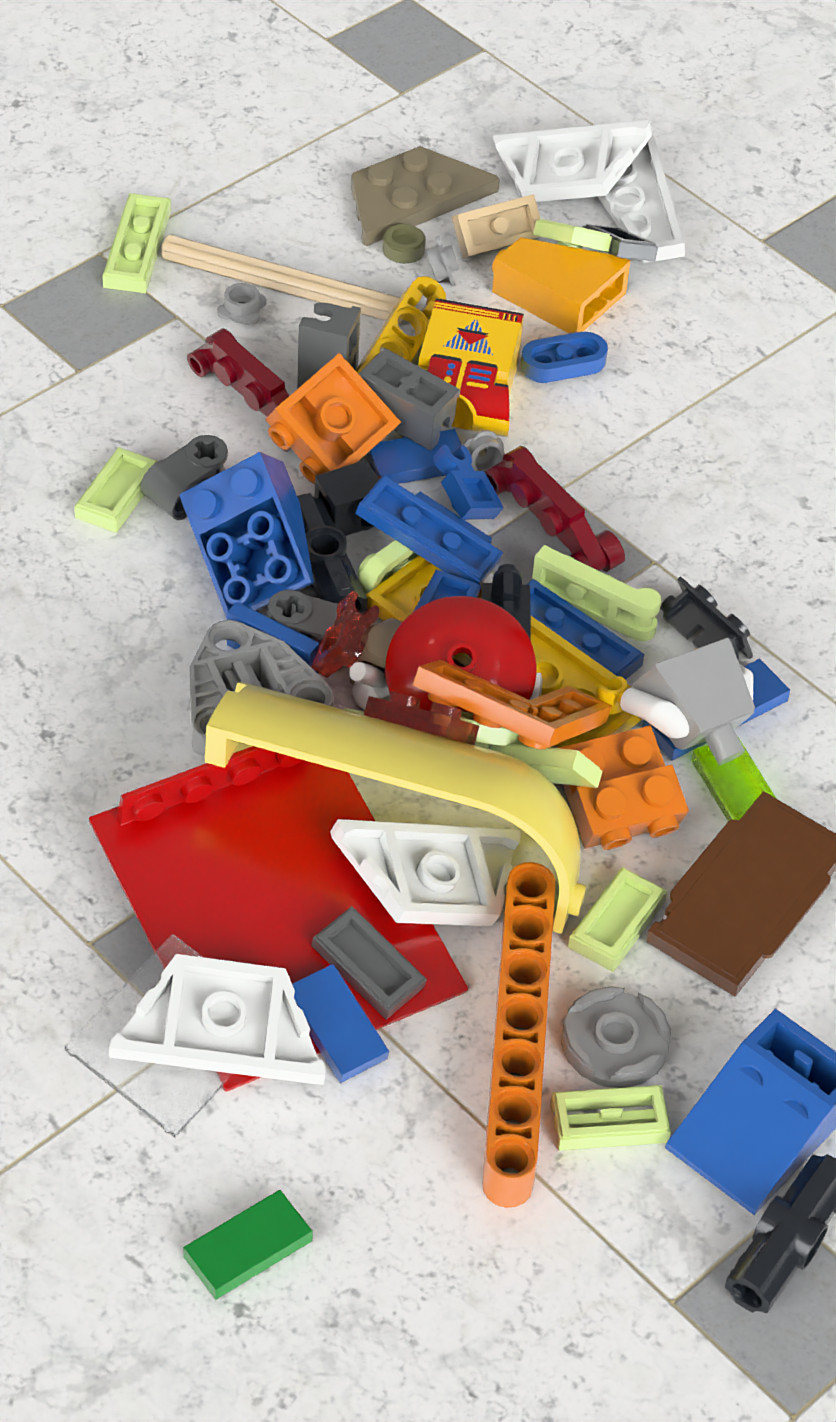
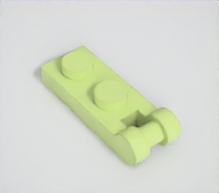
M546 545L535 555L532 579H535L595 621L634 640L648 641L655 636L657 629V618L655 616L658 615L661 606V596L656 590L651 588L635 589Z

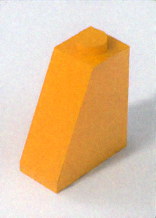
M520 237L510 247L502 249L494 258L492 263V272L494 273L492 292L568 334L583 332L626 294L631 260L611 254Z

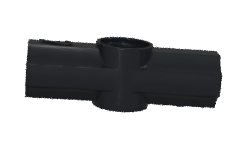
M311 493L297 495L301 505L314 583L310 586L315 589L319 599L346 604L353 607L359 613L366 611L367 597L346 553V536L342 531L334 527L322 499L313 497Z
M812 1154L783 1198L777 1195L768 1205L752 1236L753 1241L746 1251L742 1253L726 1279L724 1288L734 1297L735 1303L752 1313L755 1311L768 1313L798 1268L804 1270L811 1262L827 1233L828 1223L836 1213V1158L829 1154L825 1156Z

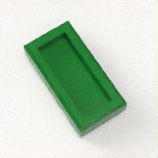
M279 1189L183 1247V1257L214 1299L217 1300L312 1242L313 1231Z

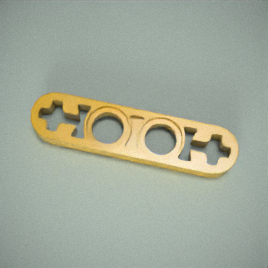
M426 276L418 277L403 292L357 367L356 372L358 374L380 353L381 348H386L409 362L413 360L425 339L435 299L447 300L443 287L436 280ZM423 295L427 299L426 306L420 310L415 306ZM402 319L409 322L415 330V336L405 334L400 329L398 320Z

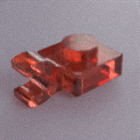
M352 591L338 603L337 617L334 625L326 630L311 668L326 678L343 665L349 668L356 662L364 649L365 643L361 641L364 630L378 619L379 608L375 605L364 612L363 615L357 611L355 601L358 593Z

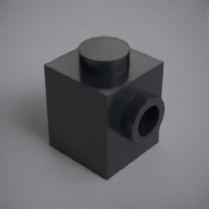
M367 460L316 475L314 497L323 500L334 527L342 531L345 536L366 531L375 526L355 513L359 503L382 476L375 474Z

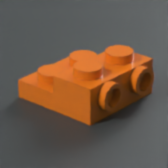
M340 353L276 407L265 419L271 426L268 428L271 440L283 450H287L289 447L302 461L299 464L300 471L312 484H315L316 475L357 463L401 423Z
M651 725L559 747L561 749L578 750L603 771L598 788L562 784L584 849L602 845L603 850H611L626 845L632 840L633 836L649 833L651 838H658L671 834L680 828L679 824L687 815L689 809L673 765L665 766Z

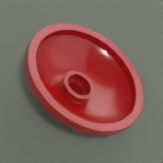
M452 596L429 602L412 612L401 623L389 644L385 664L386 684L394 706L407 722L441 729L444 713L447 711L469 712L459 706L449 708L438 705L428 699V692L413 686L419 666L438 660H443L528 700L532 697L536 682L537 664L530 638L521 624L510 613L487 600L469 596ZM458 653H465L471 658L472 662L466 667H459L452 659Z

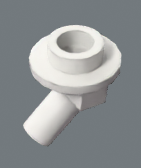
M355 662L349 671L351 679L355 681L352 691L355 703L363 710L375 713H382L393 709L395 706L388 692L385 672L373 665Z

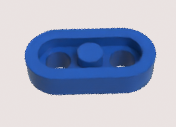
M585 331L533 340L522 349L521 371L527 378L538 383H548L600 372L606 365L608 344L598 334Z

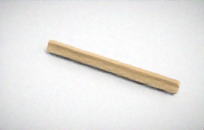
M168 235L161 248L162 258L170 262L319 303H330L347 308L352 306L360 307L362 315L384 321L387 320L400 299L397 296L174 235ZM402 319L398 320V324H402L404 322V320Z

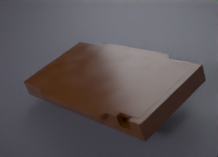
M763 791L739 821L732 819L726 823L670 892V900L672 902L666 908L663 919L660 922L655 921L648 930L646 942L736 997L764 960L772 958L828 888L831 876L836 871V833Z

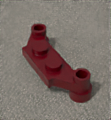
M221 328L206 337L204 345L187 355L189 366L197 376L202 378L209 373H215L222 384L232 386L240 393L252 410H259L266 417L290 396L285 389V382L239 344L232 333L225 328ZM289 447L287 450L283 451L289 452L292 449Z
M519 446L503 455V461L484 471L497 495L505 491L511 492L521 507H527L540 520L542 527L550 536H556L570 550V556L573 559L604 572H608L624 563L625 552L618 538L609 530H604L594 535L585 517V509L536 462L534 456L526 447Z

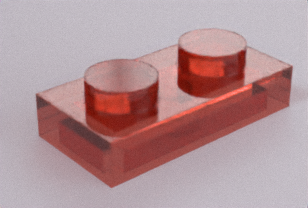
M392 691L389 701L368 696L363 714L365 716L475 745L480 726L460 720L461 709L432 702L430 711L419 709L421 699Z

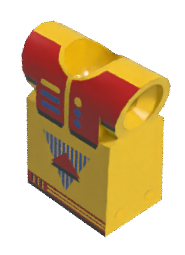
M439 298L435 299L418 366L460 389L452 426L475 432L488 430L494 432L497 436L508 437L509 395L520 358L524 313Z

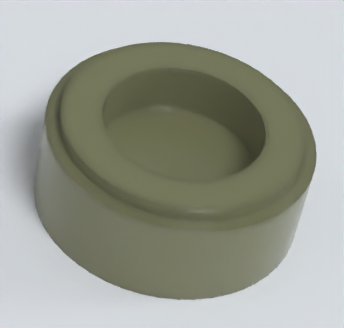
M410 224L391 226L383 235V253L388 259L397 263L407 264L416 262L425 254L426 236L421 229Z

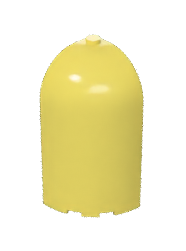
M237 682L235 692L228 690L214 710L206 726V763L225 768L233 753L255 746L493 813L513 823L531 836L552 861L557 872L560 889L552 931L563 934L569 914L579 916L587 886L578 883L581 861L578 830L568 804L561 793L542 773L529 764L504 753L245 682Z

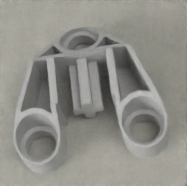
M219 621L208 629L190 665V710L193 751L205 756L206 726L220 700L228 691L227 689L235 692L237 682H245L261 687L259 683L261 681L264 688L333 706L332 688L284 641L238 621ZM221 640H232L237 642L240 647L232 651H225L218 648L215 644Z

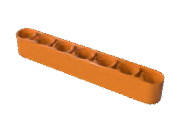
M535 862L521 863L510 871L503 913L482 1185L483 1192L488 1200L495 1205L505 1208L517 1207L524 1204L530 1198L538 1160L555 878L550 869ZM515 1027L524 1028L526 1030L515 1029ZM509 1073L522 1074L523 1076L517 1077L510 1075ZM506 1120H515L522 1124H510ZM511 1168L517 1170L519 1173L510 1174L503 1172L501 1169Z

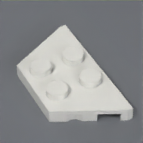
M649 120L499 134L493 136V141L497 153L520 196L524 197L534 194L536 202L606 196L652 137V129Z
M338 819L330 831L334 842L395 922L492 927L501 915L505 900L503 890L507 885L509 873L513 869V866L510 865L513 852L521 839L520 830L343 819Z
M176 954L161 973V979L153 989L148 990L136 1006V1013L120 1034L116 1033L111 1039L109 1057L319 1085H323L326 1073L324 1062L322 1059H318L309 1037L310 1027L303 1010L295 1002V990L286 968Z

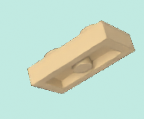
M534 194L452 216L463 258L511 246L520 237L528 239L540 238V236L533 235L536 220L539 221L541 219Z

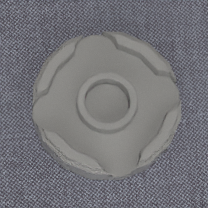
M610 986L590 990L576 999L569 1008L563 1023L561 1045L567 1061L581 1076L602 1086L616 1088L635 1086L644 1083L658 1074L668 1057L671 1028L665 1013L651 998L639 992L638 996L624 993L625 988Z

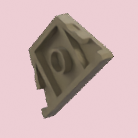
M422 146L351 173V190L353 199L356 201L357 219L361 223L362 243L365 246H369L383 240L384 232L391 226L397 224L417 226L499 192L500 178L495 174Z

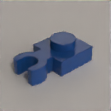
M442 445L434 454L433 461L439 471L446 475L441 484L460 519H495L504 509V506L485 472L474 471L471 465L472 456L464 445H460L453 454L447 445Z

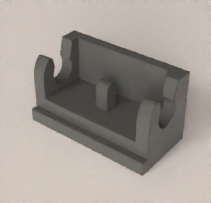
M330 303L314 304V313L319 316H328L331 319L320 321L316 318H302L299 324L297 389L339 353L356 371L359 360L360 307L352 306L347 308Z
M386 348L359 373L361 378L401 421L394 431L431 451L438 444L441 425L448 428L452 426L456 413L457 398L460 396V389Z

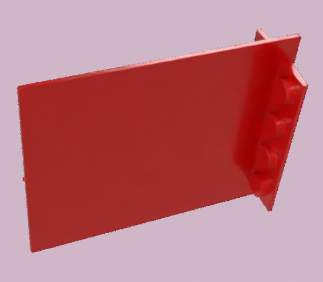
M252 746L233 753L225 768L210 763L197 766L124 793L120 797L119 806L89 817V823L163 970L176 954L286 968L293 984L330 965L311 946L313 937L352 906L427 979L425 987L386 1020L343 978L376 1030L468 991L467 984L434 925L396 923L332 839L330 831L338 819L375 821L349 772ZM309 1035L311 1042L314 1046V1049L316 1051V1054H320L321 1052L319 1051L318 1047ZM214 1071L225 1092L262 1078Z

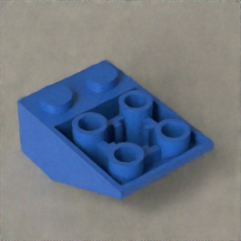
M258 452L179 494L226 618L227 611L236 602L258 612L267 607L271 597L279 591H299L314 583L301 505L283 461Z
M775 1008L739 1045L667 1141L665 1148L755 1216L836 1129V1051Z

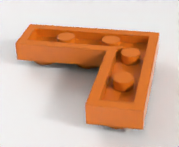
M443 660L419 666L413 686L428 692V699L432 702L449 708L459 706L472 712V718L477 723L490 728L504 727L518 734L517 739L521 743L536 749L549 748L606 724L612 705L570 686L528 700Z

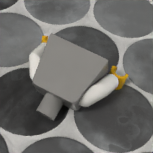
M729 638L701 648H694L692 651L654 664L632 684L634 688L627 689V681L620 676L609 680L608 689L604 686L597 687L596 698L612 705L609 714L625 711L644 719L669 737L676 748L684 750L706 741L718 765L728 763L745 752L734 729L754 714L753 673L739 664Z

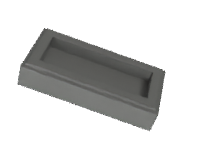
M352 906L313 937L311 946L330 965L334 964L339 974L386 1020L425 987L427 979Z

